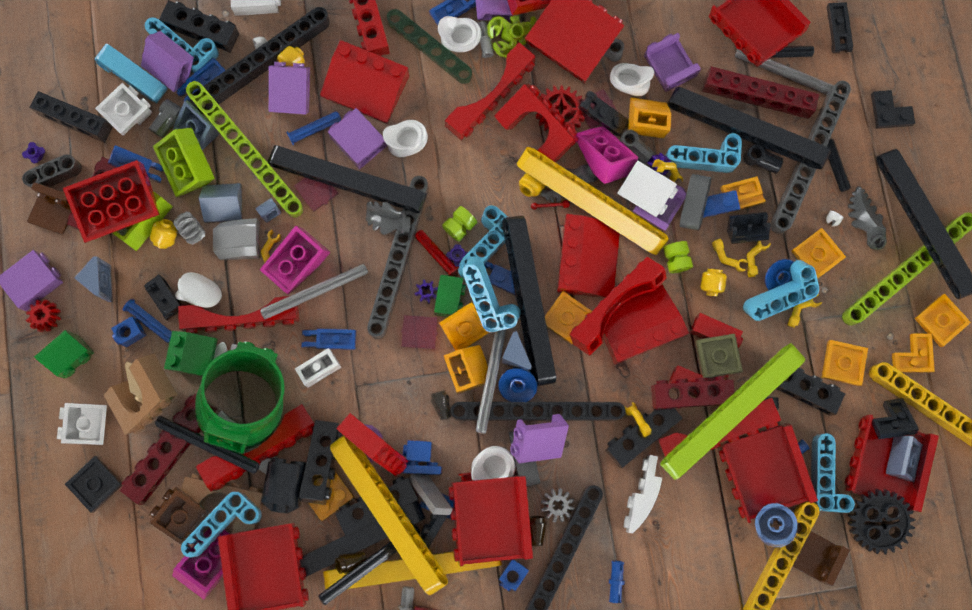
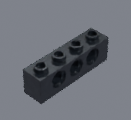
M168 0L159 18L172 31L198 41L209 38L217 48L231 53L239 36L234 23L221 21L212 14H203L196 8H187L178 1L174 3Z
M39 91L29 107L41 117L104 143L113 128L106 119Z
M802 368L794 371L789 376L788 381H784L776 388L829 416L837 414L846 394L840 391V387L822 382L823 379L818 376L805 374V370ZM800 381L805 382L806 390L801 389ZM819 389L824 393L823 399L818 397L817 392Z
M675 408L655 409L650 414L646 412L642 414L645 422L652 430L651 434L645 438H641L638 435V424L634 427L630 424L622 431L623 436L619 439L614 437L607 443L609 447L605 450L619 468L627 465L683 419ZM655 415L660 416L662 419L660 426L655 425L653 422ZM625 439L631 441V450L624 449L623 442Z
M315 420L299 495L302 502L326 505L327 500L331 498L332 488H330V482L335 478L336 468L333 467L336 458L330 450V445L323 447L322 443L325 440H331L332 444L343 436L337 430L339 423ZM321 459H327V463L324 466H318V462ZM317 478H323V483L320 486H314V481Z
M399 477L392 481L394 485L388 487L390 492L397 490L400 493L397 503L401 508L419 499L409 478ZM362 497L356 499L358 503L351 506L350 503L339 507V512L335 513L345 536L376 521V518ZM356 508H361L364 512L361 519L354 517L353 512Z

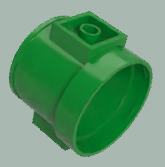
M246 341L243 343L238 342L236 349L220 354L208 365L203 374L195 402L196 420L204 434L205 443L244 454L246 449L262 444L275 432L283 412L285 387L282 373L276 365L278 354L274 353L273 350L269 348L261 349L255 347L253 343ZM235 371L248 372L261 377L271 386L276 399V407L269 415L259 421L248 424L232 423L219 417L210 408L205 392L217 377L225 373Z

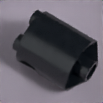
M271 458V461H268L261 502L270 511L288 514L301 507L302 501L299 495L306 462L290 461V464H287L286 459Z

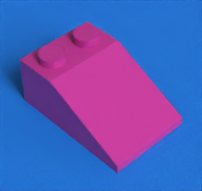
M604 126L582 131L576 135L580 139L577 143L592 173L604 184L628 177L638 160V156Z
M295 226L261 267L260 271L289 295L321 265L330 254V251L304 228Z
M209 527L203 534L206 538L211 536V528ZM223 530V532L219 536L227 535L229 533ZM218 537L201 555L197 557L184 556L173 569L172 576L203 600L206 599L223 577ZM195 545L191 548L190 552L196 551Z

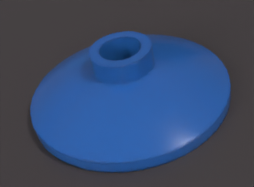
M781 259L769 267L765 275V285L768 290L792 281L790 267L794 261Z
M513 368L502 374L498 387L501 395L510 402H527L537 392V381L529 371L522 368Z

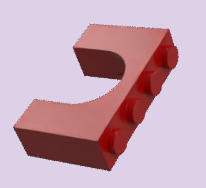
M524 84L494 117L506 130H512L529 113H540L548 123L549 134L545 143L537 151L557 162L580 139L576 136L577 132L571 126L568 127L564 123V117L559 112L555 113L551 108L553 105L546 98L543 99L539 95L540 90L535 85Z
M702 313L695 317L689 332L702 339L735 334L738 348L743 342L741 337L743 331ZM678 365L674 368L668 383H676L677 379H688V382H696V378H703V376ZM715 377L707 378V380L715 381ZM710 386L708 392L711 396L715 397L716 389ZM691 387L689 395L696 397L697 391Z
M351 413L337 427L340 433L393 475L397 476V474L405 470L408 460Z

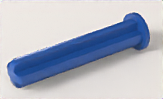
M335 111L290 133L287 131L286 133L292 145H294L295 142L328 128L336 122H340L341 117Z
M133 298L124 305L122 309L124 312L128 311L166 343L170 342L172 332L137 305Z

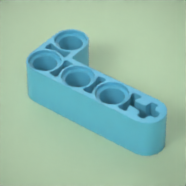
M152 17L145 22L144 26L149 35L156 33L155 29L160 30L193 56V63L199 61L198 64L192 65V73L197 72L212 58L217 59L219 55L217 47L209 38L200 40L192 48L159 19Z
M105 44L94 58L102 69L108 73L112 72L156 104L168 90L164 84L109 44Z
M735 133L729 134L722 142L720 150L673 145L668 149L665 156L675 163L677 168L731 173L741 161L742 140ZM728 142H732L735 147H730ZM689 155L695 156L697 161H692ZM708 157L713 158L715 163L709 162ZM726 159L732 160L734 165H729Z
M487 206L483 212L481 222L489 232L461 260L458 272L462 278H464L463 268L469 258L478 257L485 264L505 244L501 227L503 218L508 216L496 206ZM487 215H492L495 219H490ZM489 240H495L497 244H491ZM481 252L484 254V257H479L476 253Z
M478 257L469 258L462 272L483 328L488 332H496L515 327L521 314L519 307L514 304L499 307L483 261ZM476 284H481L483 288H479ZM482 301H486L490 305H485ZM507 314L513 315L514 318L508 317Z
M796 260L790 267L792 281L746 300L743 305L744 312L754 320L760 321L816 297L819 293V284L814 267L802 260Z
M828 433L816 435L812 439L811 482L818 499L814 503L818 505L819 511L851 512L855 506L853 498L845 494H835V438ZM821 440L825 441L826 445L821 444ZM822 457L826 460L825 467H822L820 464ZM822 477L826 480L825 487H822L820 485V479ZM821 497H824L826 500L824 507L820 505ZM842 498L845 500L846 503L843 509L840 507L839 504Z
M240 492L229 493L182 543L181 551L186 557L201 555L236 517L245 524L258 523L262 517L261 510L245 494ZM238 495L241 498V503L235 507L232 504V499ZM250 509H253L256 513L252 521H249L246 516ZM221 511L226 513L224 522L218 520V514ZM207 526L212 530V534L208 538L203 535V530ZM190 544H196L194 547L196 551L190 552Z

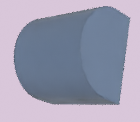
M272 198L255 208L266 223L281 214L280 209Z

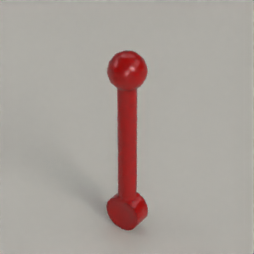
M564 200L561 203L546 204L534 202L531 204V209L536 210L542 207L557 206L568 208L570 202L568 200Z

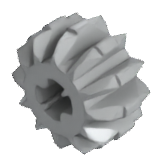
M190 212L181 213L174 220V226L187 243L193 245L205 237L203 227Z
M559 488L557 495L555 490L551 489L552 497L547 493L544 494L549 499L548 502L541 500V504H547V507L542 508L541 511H549L545 516L547 519L553 514V522L557 521V516H559L561 522H564L563 514L568 518L571 517L567 509L574 510V507L568 506V503L574 502V499L566 500L570 493L566 492L562 496L563 490ZM554 501L562 502V504H560L562 506L561 510L553 509V506H555L552 505Z

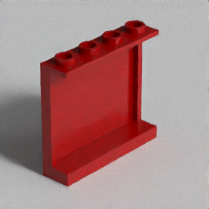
M551 0L525 37V42L585 84L618 34L623 30V21L615 15L613 17L609 15L607 9L603 6L593 4V0Z
M727 0L718 8L713 5L709 14L711 22L717 25L723 34L756 67L804 34L811 23L790 0Z
M873 415L863 416L858 424L860 429L859 435L854 441L855 452L849 461L851 468L845 478V491L860 496L863 494L868 497L869 490L875 494L876 489L881 490L882 493L884 489H887L890 493L892 491L897 493V497L902 496L905 498L903 502L910 504L907 509H911L914 512H922L939 435L921 432L906 435L915 437L922 444L916 477L913 483L885 474L894 437L878 439L871 424L872 420L876 418H873Z
M784 423L771 429L760 431L757 434L742 437L735 442L721 444V450L718 453L721 461L727 465L728 469L725 470L728 481L732 480L734 488H731L734 499L739 500V514L748 523H751V519L756 518L758 512L768 504L778 503L788 508L807 501L810 504L818 501L791 424Z
M526 476L451 482V487H448L449 500L453 499L450 517L455 523V528H452V540L456 541L457 549H453L454 561H458L460 567L465 564L521 558L525 560L533 559Z
M295 522L218 536L228 610H281L297 606L304 607L306 605V601L309 600L308 589L304 588L303 580H306V573L304 567L301 568L300 559H303L302 548L298 547L297 539L300 538L298 526L295 527Z

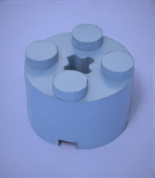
M778 503L768 504L756 516L755 527L757 535L768 546L784 547L790 544L796 536V516L784 505ZM774 521H777L778 524H782V526H779V530H775L774 527H771Z

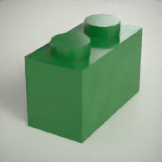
M440 275L434 315L449 317L463 308V303L460 302L461 295L465 296L466 284H463V278Z

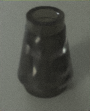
M446 390L431 394L432 399L430 401L440 420L450 418L449 394H446Z

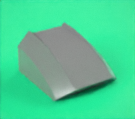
M257 218L240 219L218 224L213 229V252L220 260L260 259V221Z

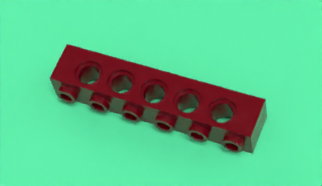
M712 66L706 74L702 92L807 119L815 113L819 99L818 93Z
M194 394L187 398L184 403L185 407L181 412L178 411L173 416L172 421L199 434L201 429L197 420L190 421L189 419L190 413L195 411L197 394ZM207 401L210 408L216 412L218 408ZM163 430L159 435L161 438L157 443H153L149 447L147 456L135 465L134 469L136 470L131 476L129 475L122 482L123 486L119 491L137 505H144L191 443ZM167 443H170L172 446L169 453H166L164 449ZM155 459L159 461L157 469L152 467V462ZM142 475H145L146 483L142 486L139 480Z

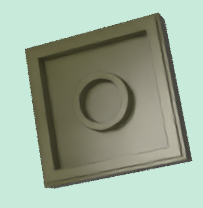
M735 334L695 341L703 378L743 372Z

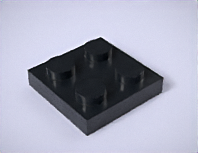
M94 456L65 485L90 513H94L122 486V482L98 456Z

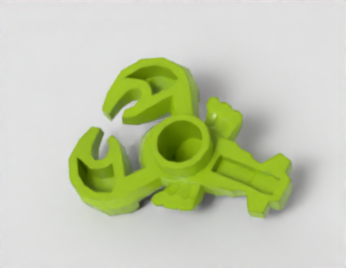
M499 15L493 17L487 26L490 39L494 38L493 30H495V37H497L503 27L501 38L506 41H497L501 48L496 42L492 43L496 54L507 58V54L517 45V41L525 45V35L530 32L538 19L532 16L530 17V22L520 23V16L517 15L511 16V23H509L504 17Z

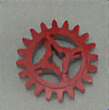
M554 85L552 92L547 88L546 95L540 94L543 99L546 98L549 102L557 99L551 108L556 113L559 112L561 105V115L564 119L574 115L571 120L564 122L568 127L571 126L574 129L575 126L577 128L581 127L580 122H584L585 117L583 115L585 113L578 108L582 95L576 97L577 90L571 93L570 86L564 90L563 85L557 90ZM565 100L570 102L573 105V107H571V105H569ZM537 112L535 118L541 119L538 125H545L544 131H547L549 126L546 119Z

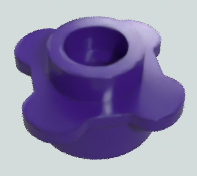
M30 142L26 151L22 152V156L36 164L42 160L45 149L36 146L35 142Z
M456 244L450 252H447L446 256L454 262L456 267H459L461 260L468 252L464 251L461 245Z

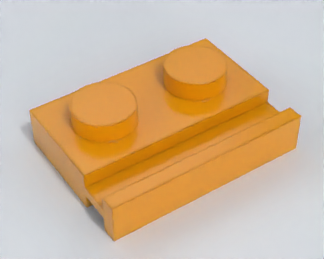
M758 176L726 184L720 188L722 193L737 191L740 210L766 202Z

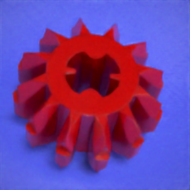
M47 299L43 300V302L36 300V306L29 305L31 311L25 312L30 316L26 319L28 323H31L30 328L37 329L38 332H43L44 330L49 332L51 331V326L58 327L55 323L56 320H62L61 317L57 316L61 313L60 309L56 308L57 304L50 303Z

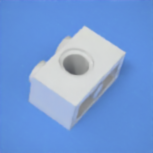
M328 348L296 367L295 370L303 384L309 388L340 369L341 366L333 352Z

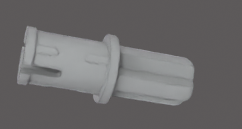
M481 21L478 22V25L481 28L479 43L481 45L482 57L491 58L494 55L491 44L492 39L488 35L487 23Z
M404 586L402 588L401 604L398 606L400 610H414L412 606L413 587Z

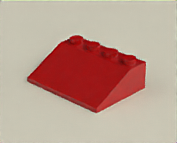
M340 40L332 56L320 97L352 110L357 108L360 113L388 124L409 79V69L404 65Z
M138 160L63 188L84 243L160 215L149 177L143 163Z
M566 214L557 293L564 291L567 294L606 298L615 287L620 233L599 219Z
M661 284L655 291L636 296L620 306L610 317L603 334V339L614 365L681 339L688 335L689 332L681 314L663 284Z

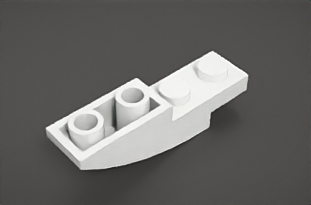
M648 455L646 459H643L642 470H644L643 478H640L638 490H641V493H632L627 502V508H630L629 516H625L624 528H626L628 533L633 534L640 527L657 499L662 482L661 477L655 476L658 456Z

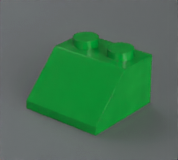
M64 330L36 354L34 358L54 375L65 379L72 376L78 366L87 363L91 359L90 356L95 352L79 335Z
M172 331L164 369L177 373L203 376L206 368L214 359L218 339L188 332Z

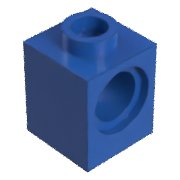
M132 316L111 328L114 333L112 335L114 341L118 345L120 344L125 347L147 336L139 320ZM130 328V335L125 337V331Z
M408 440L407 445L403 446V456L408 461L431 462L432 442Z
M510 560L498 578L502 581L500 585L509 592L511 589L516 591L529 570L516 560ZM512 570L518 573L517 580L513 582L507 579L508 572Z

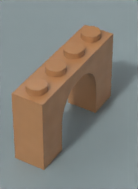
M154 353L137 358L129 367L140 388L142 403L134 399L136 395L130 392L128 381L113 385L104 393V397L125 435L130 433L138 434L144 431L145 426L154 421L153 418L163 412V408L172 404L171 400L177 395Z
M192 474L191 477L184 478L181 490L191 496L202 507L210 496L216 493L228 495L231 492L245 494L261 510V513L264 506L261 502V488L250 486L248 490L242 488L243 484L231 482L230 485H225L220 490H213L211 492L200 475ZM238 495L232 499L236 507L240 505L241 498ZM253 509L247 512V519L252 521L255 518L256 513ZM236 517L232 533L258 529L259 522L256 524H245Z

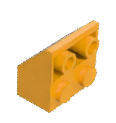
M631 97L628 130H633L638 135L664 139L670 132L671 111L666 102Z
M480 345L463 348L443 355L457 394L485 384L488 365Z

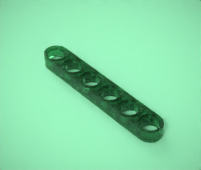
M392 9L388 12L387 21L390 27L458 82L466 84L471 81L472 69L400 10ZM393 15H398L400 20L392 22L390 18ZM412 26L414 31L408 34L404 32V28ZM420 37L428 39V42L424 45L419 44L417 41ZM434 48H439L442 52L440 55L434 56L431 51ZM452 59L455 61V65L448 67L445 65V62ZM463 70L469 73V76L465 79L459 76V73Z

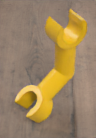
M659 159L654 160L652 167H658L656 172L670 170L671 175L669 179L675 182L679 178L683 182L684 179L678 173L675 163L664 162Z
M273 230L268 232V240L260 251L264 264L270 258L269 251L274 243H278L281 240L280 234L274 239L271 238L274 233Z
M721 238L712 242V246L722 264L735 267L739 272L746 271L740 268L739 263H748L747 260L728 258L725 254Z
M758 241L757 245L747 253L748 277H756L758 275L755 256L761 251L767 250L771 243L763 246L761 241Z
M812 298L794 306L787 325L795 328L800 321L801 309L810 306L815 308L820 306L822 302L815 303Z
M632 402L631 407H625L626 415H633L644 437L650 435L652 430L645 422L636 404Z

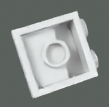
M123 83L95 108L121 135L126 134L136 123L140 125L153 113L149 109L151 105L144 98L140 100L137 97L139 93L131 85L127 88Z
M65 403L64 408L60 407L59 419H63V426L58 427L57 439H61L62 444L103 445L107 405Z

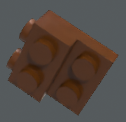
M175 487L173 490H167L162 497L165 501L160 507L156 505L149 513V516H151V525L182 545L187 537L208 516L209 511L195 502L191 496Z

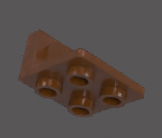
M34 182L31 189L37 193V199L27 222L63 235L68 225V217L72 212L65 193Z
M810 531L793 567L825 585L833 586L850 549L835 545Z

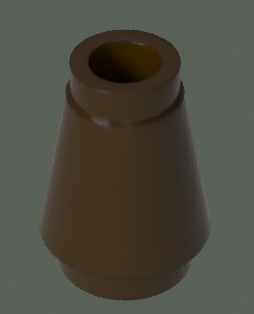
M530 516L532 546H543L547 525L545 517Z
M363 551L340 554L338 558H335V566L339 574H347L367 558Z

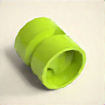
M459 206L453 212V218L449 217L442 224V227L453 239L460 242L467 235L466 231L471 230L477 224V220L468 210Z
M687 241L675 242L663 247L665 258L669 259L667 266L670 274L688 271L693 268L692 259L687 255L690 252Z

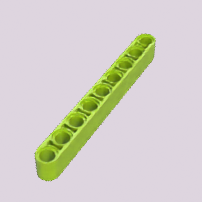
M197 81L190 82L186 87V92L194 104L286 213L293 218L299 217L303 213V206L299 199L202 84ZM195 89H201L199 95L194 96L192 93ZM206 104H213L210 110H204ZM219 118H225V122L223 124H216ZM232 132L238 133L235 139H229V134ZM244 146L250 147L249 152L246 154L241 153V149ZM255 161H262V165L259 168H253V163ZM273 175V182L266 183V176ZM279 190H286L287 193L284 197L280 198L277 196ZM291 204L299 205L296 212L289 211Z
M964 213L945 226L948 234L949 231L952 233L953 238L951 237L954 244L972 230V213ZM925 245L920 247L847 308L842 314L843 322L849 326L862 322L934 262ZM921 254L925 256L926 261L921 258ZM907 265L911 267L912 273L908 271ZM893 277L897 278L898 284L893 281ZM879 288L884 291V296L879 293ZM865 300L870 302V308L865 305ZM851 311L856 314V320L851 317Z
M792 343L783 347L661 461L660 465L674 480L680 478L805 362L806 358Z

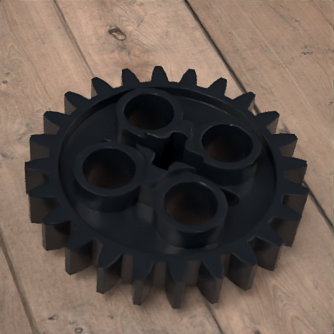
M876 489L875 494L869 490L868 497L861 494V502L856 499L854 500L857 507L853 509L854 514H848L853 521L847 523L854 527L849 532L856 534L853 539L859 541V545L862 548L865 547L869 552L873 549V552L879 554L881 549V552L887 555L888 549L895 553V546L902 549L901 542L908 544L906 536H913L909 533V529H915L914 526L910 525V522H914L916 519L909 516L914 511L907 509L910 504L903 502L905 498L902 496L897 497V493L893 491L890 493L887 489H884L883 493L881 490ZM893 507V513L888 515L887 510ZM871 508H873V509H874L873 515H871V516L868 517V516H867L868 510L871 509ZM895 526V532L889 535L890 528ZM875 528V534L869 536V531Z

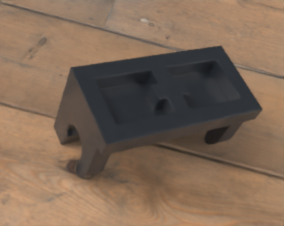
M767 212L729 216L727 233L731 243L769 240L771 224L770 222L767 223Z
M158 274L144 285L145 290L149 293L165 320L178 313V306H183L175 298V293L161 275Z

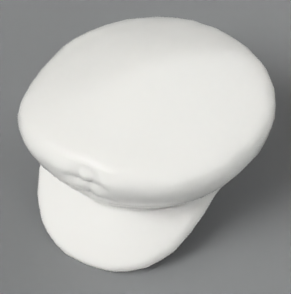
M446 16L439 21L438 33L441 36V43L445 49L454 52H467L474 49L480 42L481 28L474 20Z
M620 63L612 68L610 81L621 92L633 96H643L649 91L650 80L654 76V69L648 66Z
M406 120L386 127L383 131V138L392 155L407 157L418 153L424 148L427 143L428 134L422 123L416 120Z
M194 272L182 275L178 281V291L175 293L176 299L204 308L215 306L222 297V292L215 282Z
M491 446L484 449L472 462V480L513 477L516 469L514 457L507 449L500 446Z

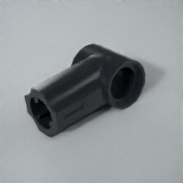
M761 145L751 146L743 156L744 162L747 165H756L775 174L779 172L784 162V158L765 151ZM751 152L757 155V159L752 157Z

